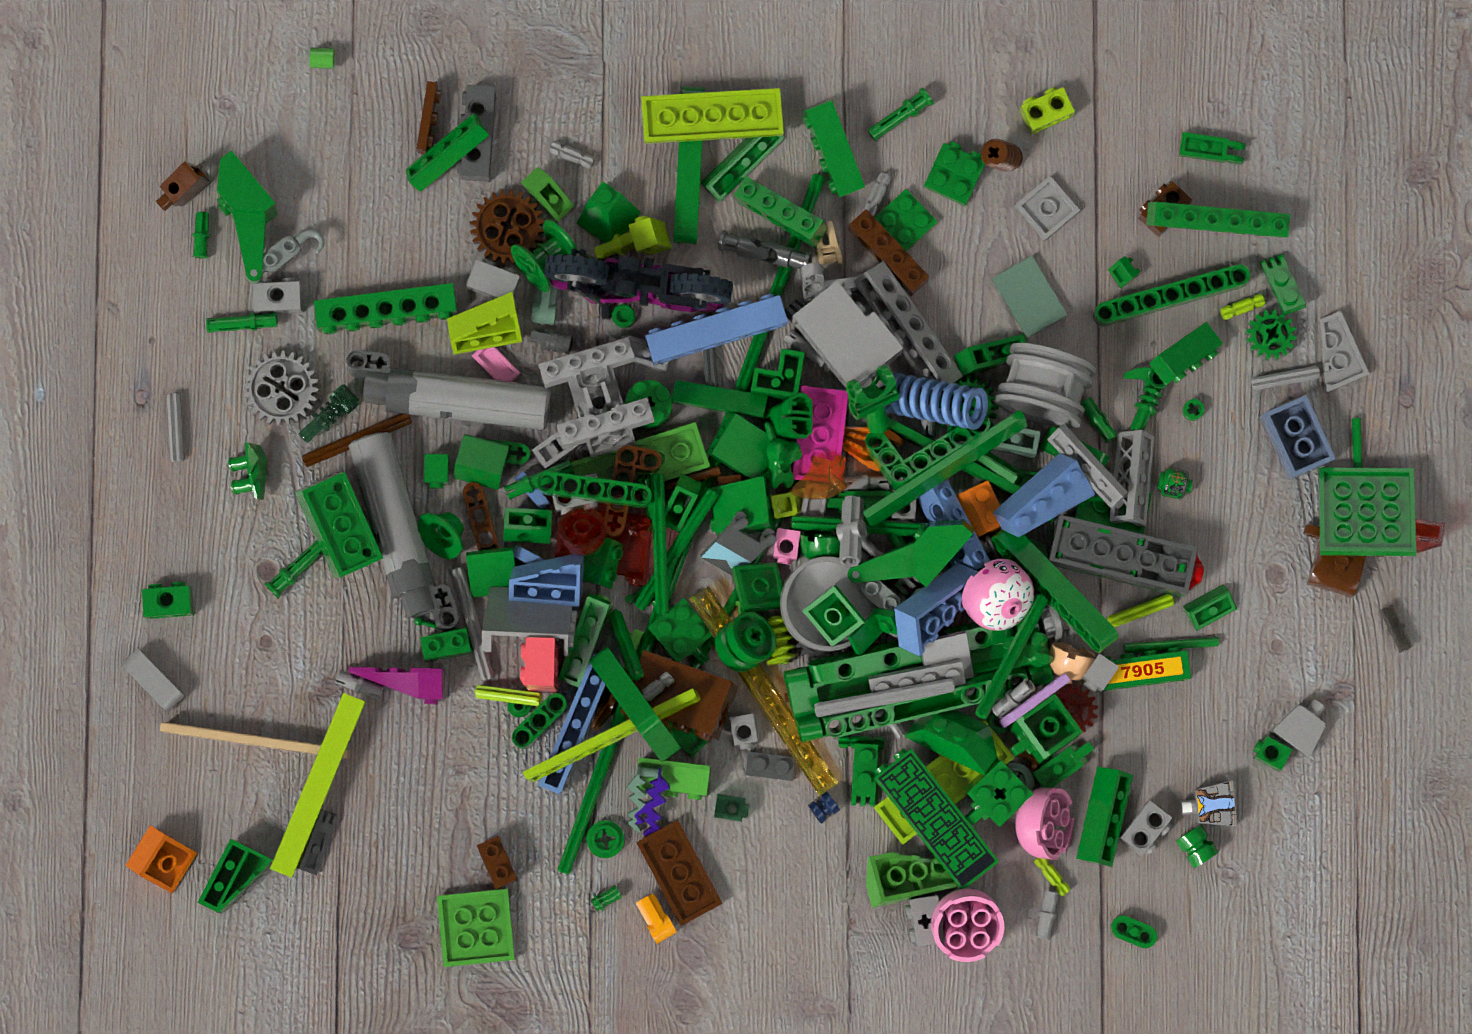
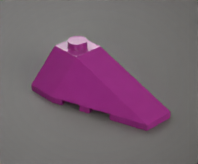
M349 667V673L355 676L365 678L419 700H424V704L438 705V701H444L445 672L442 669L410 668V671H406V669L400 668L382 670V668Z

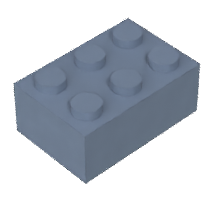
M1307 395L1270 410L1260 417L1289 481L1332 463L1336 459Z

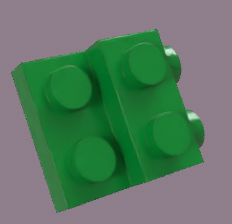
M949 141L948 144L943 143L923 187L966 206L985 163L981 159V154L970 151L968 154L961 150L962 146Z

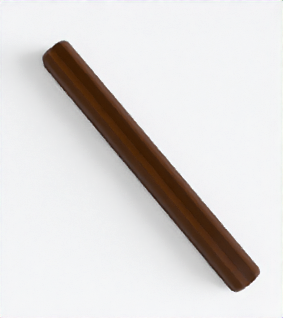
M408 414L396 415L303 454L302 460L304 465L309 467L348 451L349 444L361 437L380 432L390 433L412 423L411 417Z

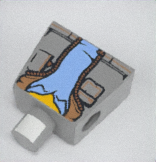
M1233 781L1194 790V800L1181 801L1182 815L1195 814L1196 824L1223 827L1237 826Z

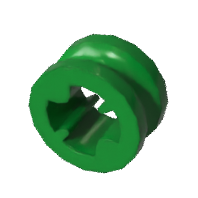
M1197 399L1188 400L1182 408L1183 416L1189 421L1199 420L1204 413L1203 403ZM1188 405L1198 406L1199 410L1197 413L1199 414L1197 416L1194 413L1189 414L1187 411L1190 409Z

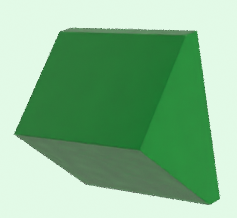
M464 434L456 459L453 478L469 483L475 482L481 486L499 490L510 445Z
M837 585L827 588L802 610L832 647L866 622Z

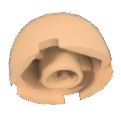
M1053 642L1049 650V654L1054 658L1053 662L1049 664L1052 672L1059 675V677L1066 674L1071 680L1068 682L1070 684L1072 680H1081L1096 658L1094 653L1083 648L1079 650L1072 648V645L1067 643Z

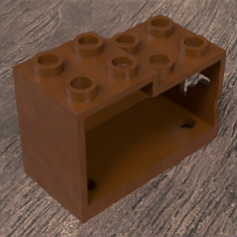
M643 650L639 662L644 675L639 681L632 679L641 693L653 681L659 680L660 676L665 672H669L675 680L672 685L666 686L665 690L653 700L647 701L651 708L692 688L698 692L701 698L700 701L662 719L661 721L668 731L672 733L673 729L676 728L678 731L689 734L691 730L695 732L694 735L705 741L711 742L712 738L719 740L729 714V707L733 703L738 687L727 679ZM621 709V713L626 716L625 720H629L624 710Z

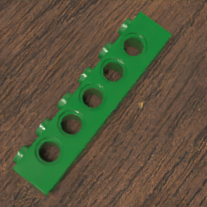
M1148 202L1146 226L1288 238L1290 214Z
M453 283L314 300L317 329L319 332L323 331V334H335L338 329H346L349 332L358 331L362 326L376 329L384 327L383 324L386 323L400 326L407 324L406 321L416 320V323H424L430 321V318L439 317V320H447L453 315L458 314ZM430 299H437L439 301L435 309L426 307ZM414 302L416 304L415 309L411 312L404 311L405 303ZM391 305L392 312L388 315H383L380 313L381 307ZM360 308H368V316L365 318L357 316ZM339 310L346 312V317L341 321L334 319V314Z

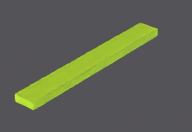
M692 688L652 709L659 719L662 720L700 701L701 698L698 692ZM629 719L523 771L524 777L530 782H535L638 730Z
M346 693L342 694L270 867L271 870L293 878L362 713L365 701Z

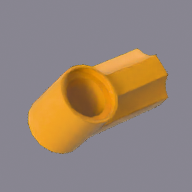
M654 893L636 902L656 944L677 933L670 918L662 910Z

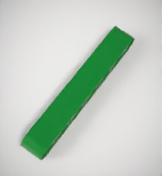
M682 86V94L705 93V87ZM703 140L679 142L673 243L697 244Z
M1234 265L1102 302L1096 307L1093 319L1099 326H1109L1243 288L1249 281L1250 271L1244 265ZM1233 273H1242L1244 281L1237 282L1234 280ZM1212 278L1219 279L1222 287L1214 288L1210 280ZM1191 284L1197 285L1200 290L1199 294H1191L1188 286ZM1174 291L1177 294V300H1169L1166 297V292ZM1145 297H1152L1155 301V306H1146L1143 299ZM1129 303L1133 307V312H1123L1121 304ZM1099 310H1108L1111 317L1109 319H1102L1099 316Z
M1001 530L991 538L994 548L1005 559L1016 562L1029 575L1034 589L1048 599V604L1094 651L1102 652L1119 638L1118 632L1113 625L1024 534L1017 537Z

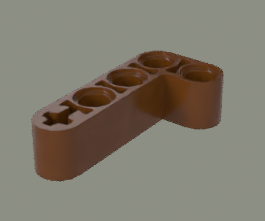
M631 445L622 446L617 452L612 480L616 481L619 475L625 474L630 478L629 482L634 483L636 471L646 473L658 471L661 466L660 454L652 449ZM626 451H630L634 454V459L632 462L625 463L621 460V455ZM647 456L657 458L658 462L654 467H648L644 464ZM615 487L611 491V495L614 498H622L625 493L621 487ZM607 503L604 530L608 536L617 538L624 533L629 506L616 509L612 504ZM610 512L617 515L624 514L623 517L618 516L617 523L621 527L616 528L615 532H612L611 527L608 526L614 520V515H609Z

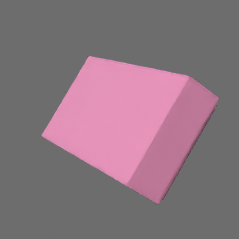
M496 347L477 350L472 355L477 363L494 380L513 382L521 375Z

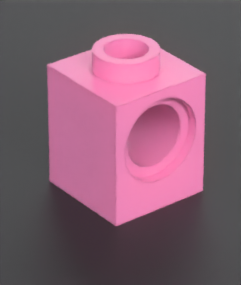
M777 528V540L775 542L773 559H778L777 563L791 565L792 561L796 562L800 531ZM782 542H790L793 545V550L790 553L782 552L780 550Z

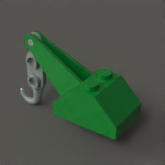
M232 150L220 158L217 183L218 207L226 217L230 215L235 222L246 278L250 283H259L263 278L264 272H275L294 258L304 241L309 237H315L318 240L319 245L315 252L320 253L325 245L324 238L319 231L314 229H306L299 234L284 237L264 253L266 223L278 215L276 203Z
M964 519L931 521L927 526L923 523L914 533L915 541L859 563L858 566L850 567L847 573L848 579L853 583H860L864 596L878 608L894 611V608L902 602L880 580L915 577L927 587L974 534L975 528ZM889 633V634L892 635L893 637H897V638H898V635Z

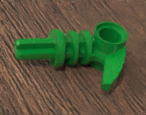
M1150 367L1136 368L1123 374V379L1143 380L1145 383L1142 389L1144 395L1139 396L1141 402H1136L1134 405L1137 412L1130 426L1132 431H1144L1150 415H1156L1157 411L1154 409V406L1159 405L1157 399L1162 398L1160 392L1166 387L1164 383L1158 385L1153 382L1152 376L1156 372Z

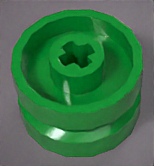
M751 612L742 613L731 622H728L717 632L715 638V648L720 660L733 671L742 673L751 671L759 663L767 660L774 653L776 647V637L771 625L765 618Z

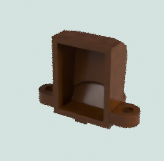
M1306 524L1303 534L1319 539L1307 585L1351 598L1354 597L1360 582L1366 556L1320 555V528Z

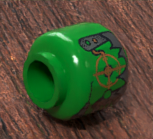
M1167 467L1164 472H1160L1157 489L1160 490L1161 495L1164 497L1181 500L1186 493L1190 494L1193 480L1189 479V473L1186 470Z

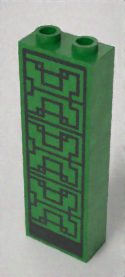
M903 748L893 756L895 761L889 766L885 762L875 770L877 775L873 778L959 889H965L995 866L999 860L911 748L908 751Z

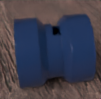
M828 792L822 794L818 801H813L808 805L821 824L827 820L829 815L840 811V808Z

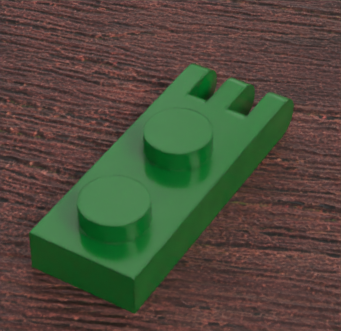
M1283 254L1277 255L1279 264L1276 263L1274 257L1268 258L1271 267H1268L1265 260L1260 261V266L1285 316L1306 308V303Z
M854 742L851 806H856V797H861L860 806H865L866 797H870L869 805L870 807H875L876 781L873 777L877 775L875 770L877 769L878 743Z

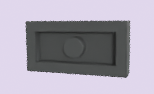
M748 751L746 776L792 781L795 757Z

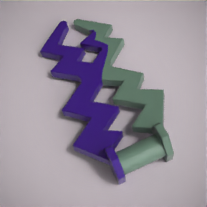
M639 763L637 774L626 787L633 792V794L629 795V798L638 806L627 812V815L631 817L627 823L638 833H641V828L638 824L644 823V821L651 826L643 833L644 836H647L661 829L656 820L662 819V816L653 808L666 803L667 800L660 792L670 789V785L661 775L662 765H659L658 769L641 767L642 763ZM641 776L656 778L650 781L654 786L646 789V792L653 798L647 802L640 799L646 796V792L639 787V785L646 783V780ZM642 813L648 815L644 817V820L639 816Z

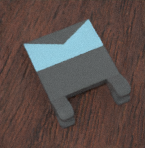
M738 511L731 523L700 556L702 559L733 576L731 569L734 566L750 565L766 547L776 542L775 531L771 528H766L759 540L741 530L748 525V520L746 519V513Z

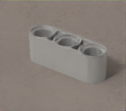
M139 648L121 663L123 668L167 712L185 697L177 686Z

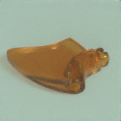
M837 454L834 456V460L831 461L814 456L809 471L792 488L791 493L797 497L813 500L827 499L838 495L848 487L843 480L846 458Z

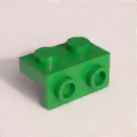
M589 534L584 550L583 582L612 589L617 576L616 571L619 560L623 555V544L613 539Z

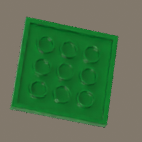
M1319 467L1320 555L1416 556L1414 468Z

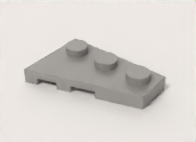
M1339 311L1320 319L1318 324L1325 392L1329 393L1368 376L1369 372L1342 312Z

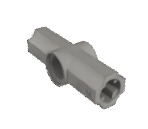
M853 495L845 497V500L842 501L841 523H838L836 527L837 537L840 541L839 562L843 566L850 567L858 566V563L861 562L862 539L867 537V529L863 521L864 500Z

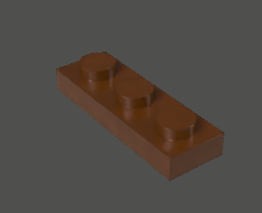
M427 81L416 148L419 154H425L428 148L433 147L434 135L431 134L432 126H436L438 112H434L436 103L440 104L441 90H438L437 82Z

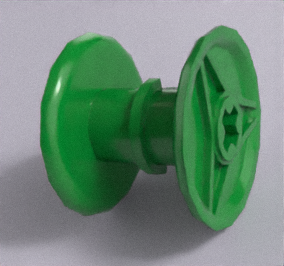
M549 219L543 223V231L547 241L544 244H537L536 250L532 253L519 244L511 246L512 257L517 267L534 287L544 293L550 289L549 278L544 275L547 256H557L558 254L567 256L571 255L572 249L578 250L570 236L557 223Z

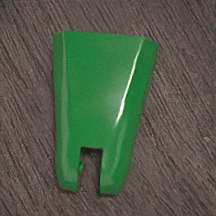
M794 394L782 403L765 411L764 419L771 420V426L774 429L776 438H807L812 434V399L807 394Z

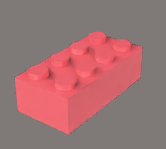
M526 637V643H521V657L525 662V667H521L520 679L524 687L528 691L558 693L559 645L556 639Z

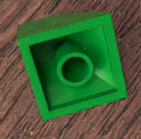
M602 181L586 204L577 224L603 243L612 241L615 234H620L621 236L627 233L630 229L629 225L635 222L641 211L621 193Z

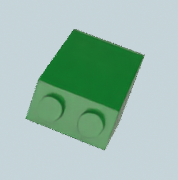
M764 476L711 488L718 493L717 499L710 508L713 509L714 518H710L711 531L715 532L717 537L731 523L738 511H742L747 515L748 525L741 529L747 534L761 533L766 528L774 530L769 485Z

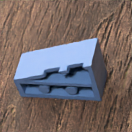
M584 552L513 567L509 579V601L579 607L583 595Z

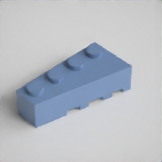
M1059 453L999 506L993 514L1002 530L1020 537L1096 494L1078 462Z
M957 563L933 580L927 587L922 588L895 607L899 647L921 656L925 652L923 647L929 641L933 643L939 637L938 632L944 625L949 626L954 621L953 619L958 610L961 612L964 610L962 594L965 584L970 576L974 577L978 571Z

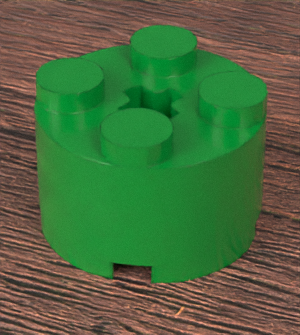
M644 380L637 382L628 391L625 404L644 398L652 401L655 407L650 408L654 422L638 428L655 430L664 425L671 417V395L669 390L657 381Z

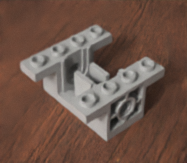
M628 337L538 364L545 388L568 382L579 418L557 425L564 449L587 443L591 458L619 450L625 445H636L632 429L654 422L647 398L623 404L613 368L635 362ZM598 405H604L602 409L596 408Z

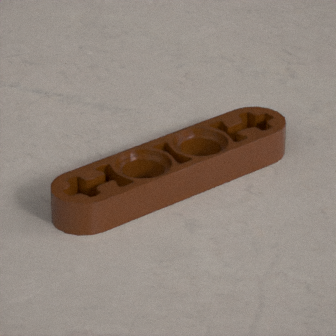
M470 482L463 489V497L478 551L490 549L495 545L496 549H499L484 490L480 484ZM474 487L476 491L480 490V493L477 494V500L479 503L483 501L484 505H475L470 508L469 505L474 504L473 498L471 496L467 497V493H470V488ZM478 509L486 512V519L482 522H477L473 519V514ZM490 532L493 536L491 543L482 544L479 541L480 534Z

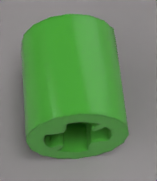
M311 47L310 68L334 69V48Z

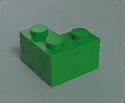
M781 349L778 371L754 368L751 393L766 395L768 398L786 400L792 395L797 394L805 352Z

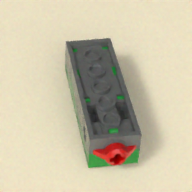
M1059 515L1056 520L1048 560L1055 567L1184 597L1190 589L1201 583L1205 569L1197 556L1198 547L1064 515Z

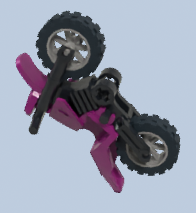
M572 249L571 255L567 256L562 254L547 256L544 272L545 277L551 279V284L554 288L577 292L591 304H601L603 320L611 319L610 303L635 301L639 302L641 306L654 304L660 305L665 309L683 312H716L723 308V304L731 302L733 282L716 276L711 277V270H703L704 268L664 264L663 266L653 265L654 259L645 258L644 265H640V259L633 257L618 258L615 256L606 258L604 263L587 255L584 249H580V251Z

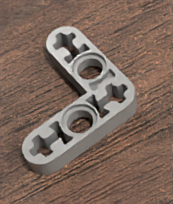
M806 264L801 268L804 301H812L836 281L840 285L844 283L852 292L851 297L863 295L854 283L860 276L824 281L821 264Z

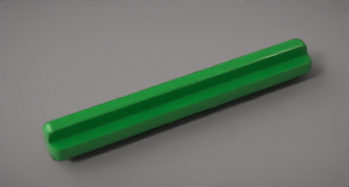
M613 609V612L609 613L608 616L631 679L639 681L644 673L621 611Z

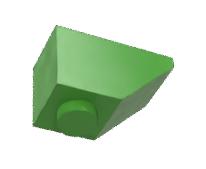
M539 167L533 170L521 182L532 197L557 222L574 207L555 181Z

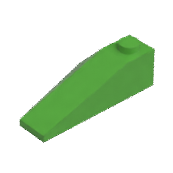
M893 852L868 857L866 887L872 908L958 888L936 858H921L916 855L906 856Z

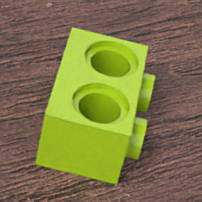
M1057 87L1050 88L1044 92V96L1037 99L1035 96L1023 101V105L1020 108V113L1031 135L1070 119L1075 113L1064 87L1057 89ZM1059 100L1063 107L1055 109L1051 106V101ZM1037 109L1041 112L1042 116L1040 118H1033L1030 115V111Z

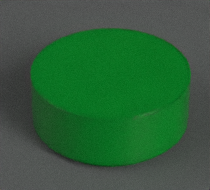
M626 304L615 307L612 312L613 323L623 329L632 326L635 321V312L632 307Z

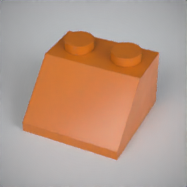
M988 480L957 495L972 527L975 528L974 531L978 539L1001 529L993 514L1000 505Z
M150 825L125 866L139 876L173 894L197 852Z

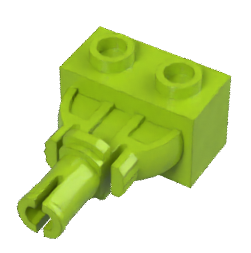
M648 215L636 218L635 223L629 225L630 232L621 236L620 234H615L612 241L594 247L596 257L600 260L614 254L624 256L626 251L636 249V252L651 256L672 249L665 222L656 218H650Z

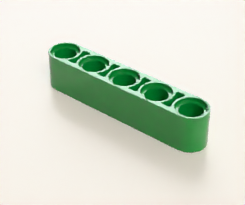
M550 471L540 473L536 480L539 491L545 495L637 508L648 506L652 500L650 488L643 484ZM543 478H552L554 485L550 489H544L541 487ZM572 480L577 483L578 487L574 492H567L564 489L567 481ZM591 484H598L601 487L598 495L593 496L588 493V487ZM615 487H621L625 493L622 498L616 499L612 497L611 491ZM639 490H644L647 492L648 498L644 502H638L634 497L635 493Z

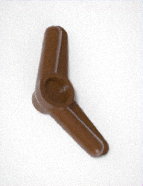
M611 692L609 696L605 694L601 699L599 705L601 710L591 724L594 731L600 730L617 708L618 702Z

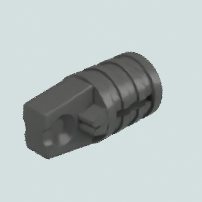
M545 329L544 333L532 331L530 341L541 344L540 349L569 355L573 344V334L568 335Z

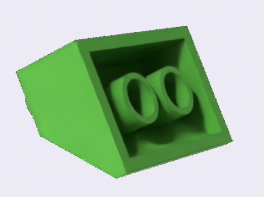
M639 758L638 764L642 763L641 767L659 769V765H662L661 775L670 785V789L663 791L664 796L678 798L680 793L688 794L687 799L702 800V796L707 797L710 766L673 761L661 762V760ZM641 776L646 780V783L639 785V787L646 792V789L654 786L650 781L656 778Z

